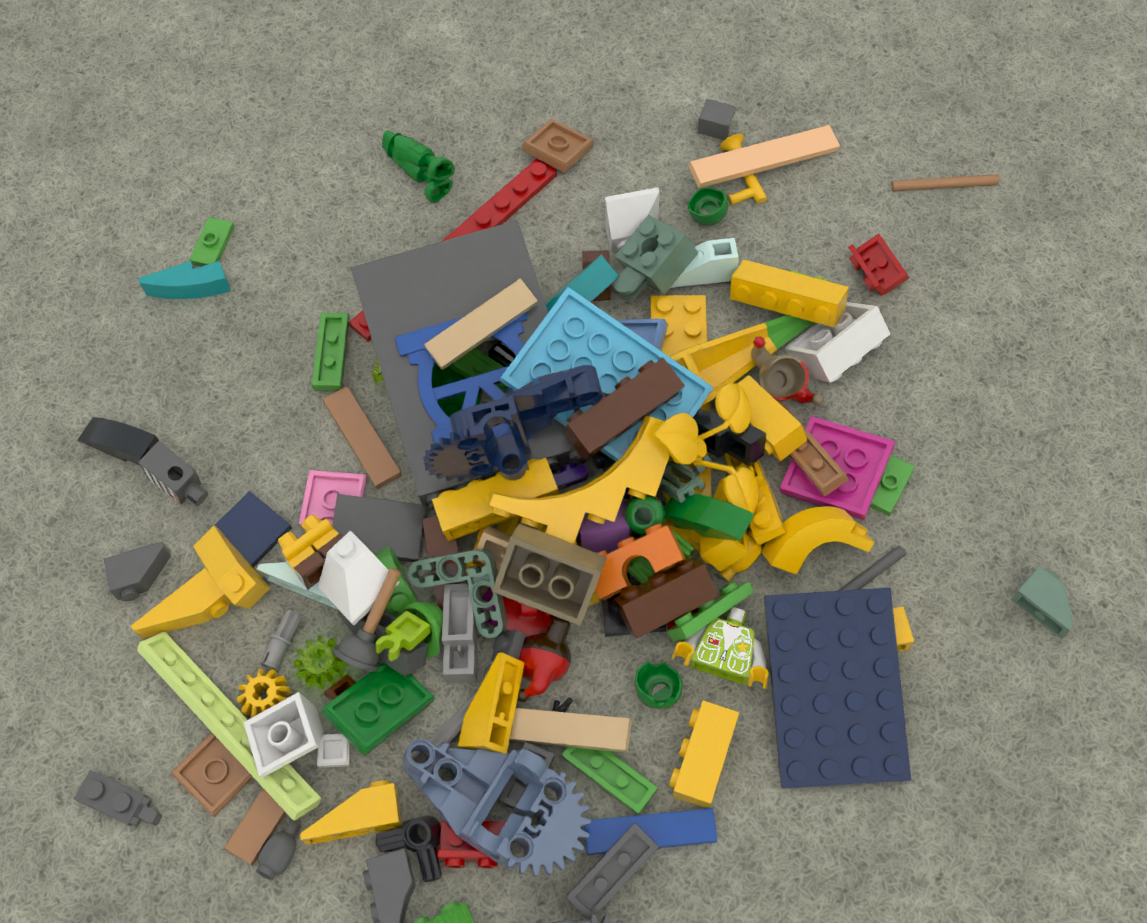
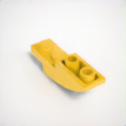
M725 453L728 466L733 467L735 471L745 467L753 473L757 480L759 498L753 513L754 517L750 522V527L757 544H763L785 534L786 530L782 522L783 517L760 460L758 459L752 465L747 466Z

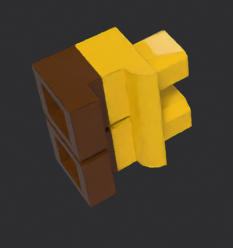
M314 514L303 520L301 526L306 533L297 539L292 532H287L278 539L288 566L307 590L319 582L327 552L344 537L333 528L327 519L322 521Z

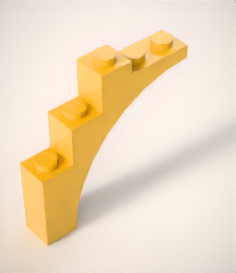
M645 416L636 437L621 458L606 472L584 486L563 494L540 498L512 497L490 491L486 503L493 507L492 513L509 518L511 513L522 517L521 523L538 528L539 524L542 523L541 532L574 544L585 512L588 513L587 519L603 525L606 519L615 522L626 487L629 488L627 494L644 500L646 494L656 496L670 457L666 448L653 437L655 431L664 421Z

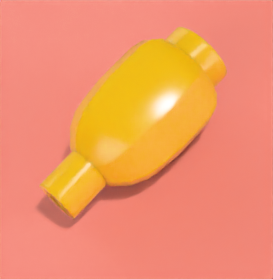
M749 531L747 534L749 555L719 574L728 582L735 573H742L750 568L762 552V544H757L752 531Z

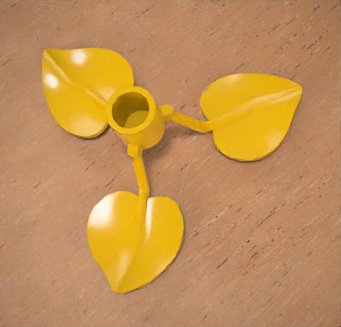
M729 383L723 385L716 395V409L721 419L724 420L720 426L698 435V426L693 417L687 413H679L664 421L655 431L653 437L666 448L673 461L677 464L688 465L693 462L695 467L704 466L728 472L730 475L726 476L723 482L728 502L754 513L759 498V487L753 473L745 467L735 471L733 467L702 460L707 452L704 439L725 430L728 426H730L735 434L742 433L750 423L751 407L746 393L738 383Z

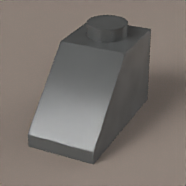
M163 541L103 559L109 591L117 600L132 601L137 599L139 594L149 590L171 557L170 550Z

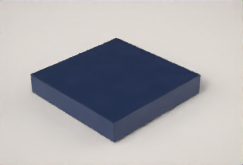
M250 491L214 525L217 526L253 568L278 543V539L292 529L287 521Z

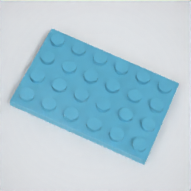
M569 287L566 288L500 378L503 384L516 391L537 377L582 365H592L597 370L602 393H606L608 396L616 390L614 386L627 376L633 379L640 374L638 369L650 360L656 363L661 358H664L684 383L685 387L678 396L649 415L662 421H666L671 416L679 413H687L694 417L714 388ZM592 405L581 407L579 409H581L584 413L585 411L590 409ZM574 410L558 413L554 419L566 427L568 424L567 419L574 413ZM643 420L600 451L614 461H617L636 437Z

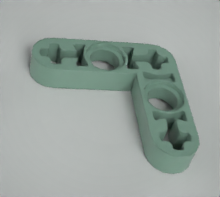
M479 548L424 558L412 563L409 567L408 578L418 588L467 580L479 633L486 638H494L506 630L507 616L503 596L493 592L491 601H484L479 595V589L482 585H487L493 590L498 575L495 558L489 550ZM478 556L480 560H485L486 565L482 568L480 566L467 568L466 564L477 560ZM447 560H453L457 563L458 573L456 576H450L446 573L445 563ZM422 568L423 570L436 568L435 574L425 578L418 575V571ZM492 605H495L496 609H493L490 612L489 610L483 612L482 609L490 607ZM490 615L492 620H497L498 626L494 627V631L492 626L486 625Z

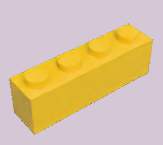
M743 260L731 276L730 299L835 328L846 310L849 287Z
M531 459L527 461L529 470L518 480H507L502 476L501 472H498L494 477L486 480H474L467 487L456 491H444L437 498L432 499L441 529L448 542L484 529L488 525L492 526L518 516L511 513L510 517L506 518L492 513L493 507L486 503L490 491L512 497L528 498L558 495L559 491L547 459Z

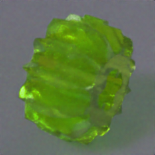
M318 636L316 644L306 639L305 643L308 648L306 650L297 649V654L301 658L294 660V666L299 669L296 675L299 680L305 679L307 687L311 688L317 684V687L323 690L325 681L328 680L330 685L336 683L333 678L334 675L344 677L345 672L340 667H344L348 663L339 659L332 652L336 645V641L333 638L325 642L322 636ZM322 658L326 660L325 664L321 666L319 663V667H317L315 662L318 659L322 661Z

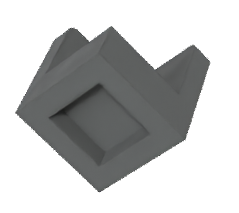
M706 99L698 120V133L721 140L727 139L736 107Z

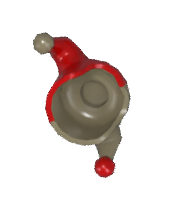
M761 336L755 337L751 357L760 369L758 382L764 390L776 401L793 399L799 403H813L818 406L824 402L822 394H813L806 388L809 374L806 365L801 359L788 354L773 356L764 347L766 344L765 339Z

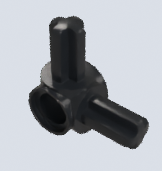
M426 815L407 820L399 828L379 832L376 835L375 843L380 852L406 847L411 852H417L424 882L435 881L442 877L436 846L440 845L441 826L435 817ZM419 824L423 825L427 830L426 840L421 839L417 833Z

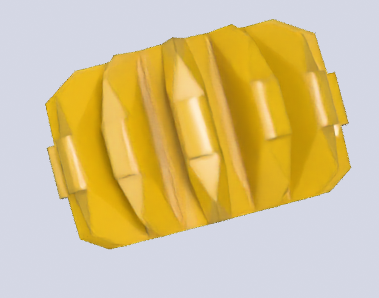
M258 669L257 677L254 678L252 675L247 674L246 678L249 683L247 685H239V690L243 694L237 697V702L243 705L241 708L243 714H251L252 718L287 699L285 697L292 694L289 686H285L287 679L284 676L278 677V673L275 670L271 669L266 674L263 669ZM266 691L268 697L263 700L260 694Z

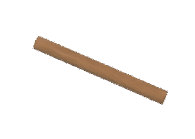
M999 175L895 180L891 182L892 191L998 185Z

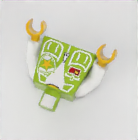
M730 608L726 620L716 618L675 646L671 658L674 660L676 656L683 657L685 659V666H688L691 660L690 668L745 686H747L748 682V686L752 687L753 681H759L763 684V689L767 687L769 672L766 669L764 652L761 643L754 638L755 630L743 626L747 613L742 609Z

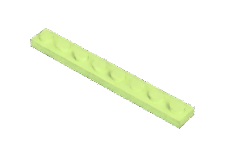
M165 631L139 642L137 649L139 654L293 821L319 806L321 797L290 764L279 768L263 778L258 775L243 723L247 721V718Z

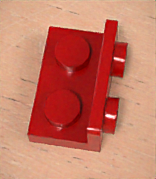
M441 820L440 850L437 851V858L440 862H445V867L464 868L465 862H478L479 868H497L498 863L459 838L447 822ZM483 821L482 826L494 835H498L506 821Z

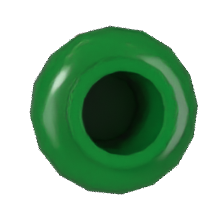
M646 494L645 500L638 497L633 498L625 510V520L629 528L642 535H645L646 529L660 523L663 524L666 516L662 501L658 497Z

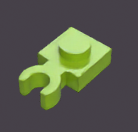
M406 610L386 628V636H382L377 640L376 652L379 654L382 650L390 648L388 660H396L400 655L401 648L404 647L411 651L430 634V624Z

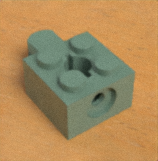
M648 215L614 256L624 268V271L614 281V288L627 301L635 300L646 285L665 295L697 256L698 251L685 234Z

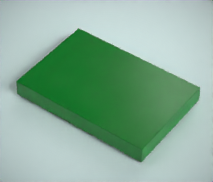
M383 663L378 671L370 672L322 708V714L365 757L425 710L434 701L435 697L411 674L404 676Z

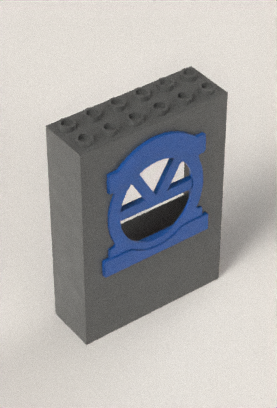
M518 220L350 267L422 506H429L430 510L435 509L432 499L437 498L442 492L447 490L456 491L467 487L474 480H486L497 474H487L486 478L476 476L471 481L469 477H465L462 481H458L457 477L446 481V476L437 479L436 474L431 476L429 471L425 470L423 457L426 456L425 451L431 449L430 445L432 443H439V438H451L452 427L450 418L442 411L437 401L466 393L462 410H464L465 408L475 406L479 389L484 390L494 400L502 399L504 392L495 384L501 383L500 378L508 367L432 389V370L435 360L426 350L424 344L520 278L538 300V304L491 337L504 343L517 356L548 314ZM554 418L551 420L552 425L528 436L532 454L526 455L527 461L546 458L552 474L558 471L559 466L573 463L579 466L586 462L564 434L566 427ZM501 423L498 426L492 427L496 438L511 434L508 424ZM510 459L505 463L504 468L516 469L520 461Z

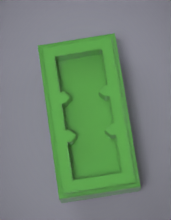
M208 217L189 258L192 265L202 267L220 261L234 230L233 222Z
M891 455L870 507L890 516L915 466Z

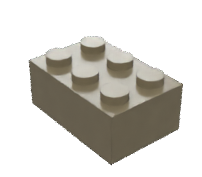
M519 523L510 538L492 592L581 626L607 557Z

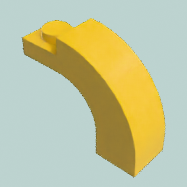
M822 506L803 510L785 520L783 525L786 533L767 541L761 553L771 566L797 575L809 553L821 544L838 541L870 552L875 542L867 534L868 529L857 523L844 509Z

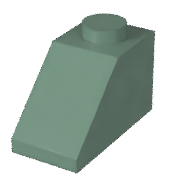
M1039 565L1011 600L1063 639L1074 626L1066 585L1060 581L1057 574L1053 571L1044 569Z

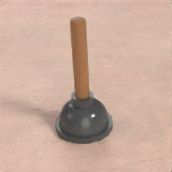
M389 569L364 627H360L357 634L347 635L341 640L340 644L334 646L332 652L339 659L367 671L375 672L379 670L380 663L378 661L380 653L376 652V642L374 640L377 634L375 631L401 575L398 569Z

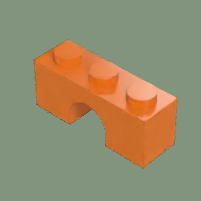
M660 523L646 529V536L635 540L634 537H630L617 544L619 549L609 554L606 550L598 552V554L607 557L595 588L598 598L606 600L620 593L625 588L632 586L627 576V568L629 563L637 557L647 558L655 573L666 571L675 567L677 562L686 560L672 528L668 525L663 527Z

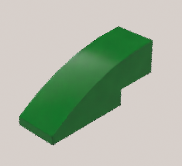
M697 493L692 496L684 494L686 500L682 503L671 497L665 507V519L676 528L695 530L702 537L740 541L754 517V514L748 510Z

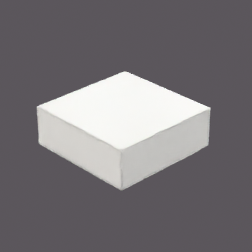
M342 733L323 734L317 750L318 768L350 766L351 743Z

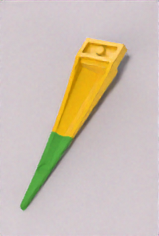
M785 315L681 350L669 357L714 387L701 405L703 406L716 397L717 392L723 385L734 383L756 366L751 357L755 337H763L766 342L764 347L772 354L814 322Z

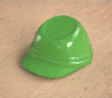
M412 602L405 605L400 611V615L407 610L430 624V634L422 641L428 644L426 658L436 657L439 653V642L442 637L443 611L439 606L431 602Z

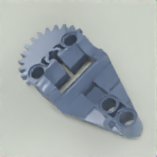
M417 739L409 744L402 758V765L407 774L459 838L500 865L504 864L507 868L511 869L519 868V874H524L529 865L531 866L533 877L539 875L540 867L542 866L548 876L552 874V863L562 871L565 869L563 857L573 863L576 857L571 849L582 852L585 848L577 840L589 838V833L581 829L582 826L591 824L590 819L581 817L582 813L589 810V805H578L577 803L584 796V793L572 794L576 782L573 781L566 784L564 781L566 773L562 772L558 776L557 773L547 767L546 762L537 754L523 748L519 753L513 749L509 754L482 749L448 748L450 745L448 743H443L441 747H437L426 739ZM414 751L422 752L426 757V762L423 764L414 762L411 753ZM438 770H449L452 773L453 780L450 782L443 781L438 775ZM514 776L528 785L513 811L520 815L511 813L499 834L494 835L485 829L482 823L510 777ZM544 788L553 789L557 800H548L544 795ZM532 816L538 819L535 828L530 825ZM511 843H517L523 848V858H517L511 853Z

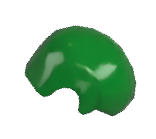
M713 187L701 188L696 191L687 203L692 219L703 226L715 225L722 221L728 211V200L724 191ZM702 208L709 214L704 215L702 213Z
M647 661L636 670L634 687L638 699L645 706L654 709H665L672 707L681 698L683 682L679 673L668 666L667 663L662 662L661 664L654 665ZM656 685H666L654 695L652 694V690Z

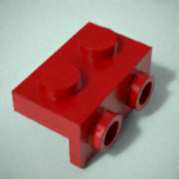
M879 233L857 249L853 244L848 247L853 254L849 257V260L857 271L860 269L864 270L866 276L862 279L871 292L876 289L882 296L910 278Z

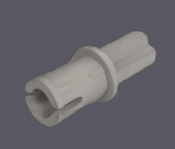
M292 610L285 612L276 633L270 634L271 640L259 664L278 671L288 647L293 645L290 641L301 620L299 613Z

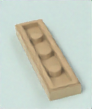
M520 278L432 338L424 346L441 370H443L538 304V300Z
M516 708L509 741L628 753L632 721L630 718Z

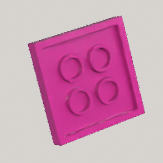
M811 416L806 429L847 474L849 481L824 497L792 460L780 486V493L821 507L830 506L844 509L850 516L865 521L894 450L895 441Z

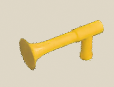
M742 134L732 135L725 139L719 148L723 152L740 149L745 137ZM754 174L744 176L748 186L747 189L727 195L731 206L751 197L754 198L756 204L767 200Z

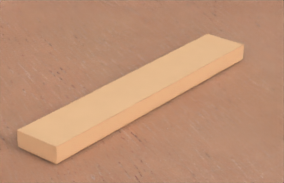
M830 125L690 161L688 167L698 188L829 154L839 150L840 144Z

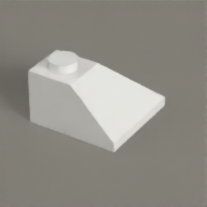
M658 187L605 197V228L612 253H616L621 249L648 215L658 219Z
M349 531L327 552L318 588L355 625L372 609L389 570Z
M299 692L243 722L258 775L261 778L318 748L324 734L316 706Z

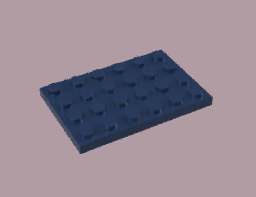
M891 587L765 595L764 607L781 788L911 781Z

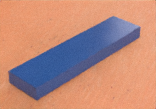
M713 808L591 820V824L585 826V832L589 833V838L586 839L587 855L605 854L634 822L659 846L658 848L717 843L718 841Z

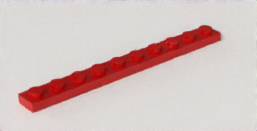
M536 158L442 241L502 225L557 176V170ZM362 310L348 323L354 331L369 342L372 338L364 311Z

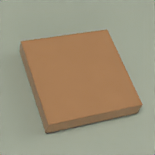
M551 118L523 143L522 151L566 173L592 148L594 140Z
M212 732L171 772L182 786L213 817L254 778Z

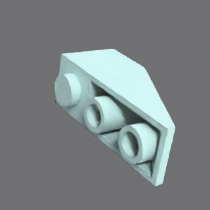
M735 238L709 240L695 246L698 251L697 256L670 288L731 281V276L738 268L739 262Z

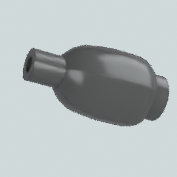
M290 820L284 831L276 832L269 838L258 856L259 866L256 872L259 875L273 881L276 875H280L286 870L296 850L295 836L301 827L300 824Z

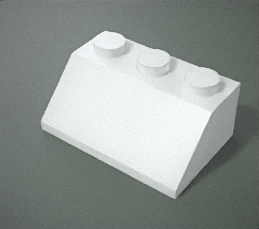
M847 302L846 310L835 328L815 323L787 345L784 350L789 355L801 359L806 365L808 373L814 379L831 383L838 380L842 373L850 366L859 363L866 353L879 347L882 341L890 335V332L878 306Z

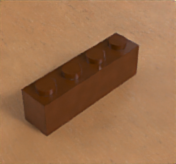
M661 358L656 363L653 360L648 361L638 369L640 374L633 379H630L629 376L625 377L614 386L616 390L607 396L606 393H603V398L593 404L590 409L584 413L580 409L567 419L568 424L564 434L585 461L640 423L645 416L651 415L680 394L685 385L664 358Z

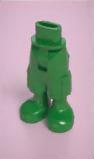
M390 130L384 132L382 147L386 150L387 156L405 170V173L414 181L419 183L428 182L424 190L427 200L437 203L449 193L453 185V181L449 177L455 173V167L446 157H435L432 149L411 137L409 138L398 132L393 133Z

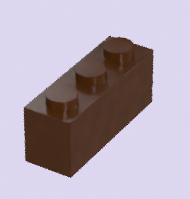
M685 558L686 560L677 562L675 568L667 572L655 573L648 578L647 582L640 586H629L621 591L620 596L614 598L627 630L636 639L719 597L703 562L696 558Z

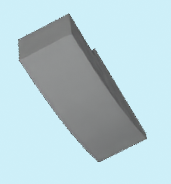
M468 583L444 584L442 642L444 645L443 676L446 683L477 682L478 629Z

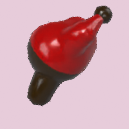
M543 612V616L546 619H551V624L544 634L525 638L518 660L525 662L522 677L531 681L526 689H519L518 701L526 702L529 697L544 693L551 682L561 679L567 673L571 664L570 649L565 642L570 628L569 621Z

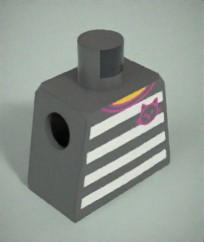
M160 441L138 462L147 479L180 504L189 499L196 506H199L207 498L208 492L200 486L201 481L197 472ZM173 470L182 478L177 481L171 480L168 477V473Z

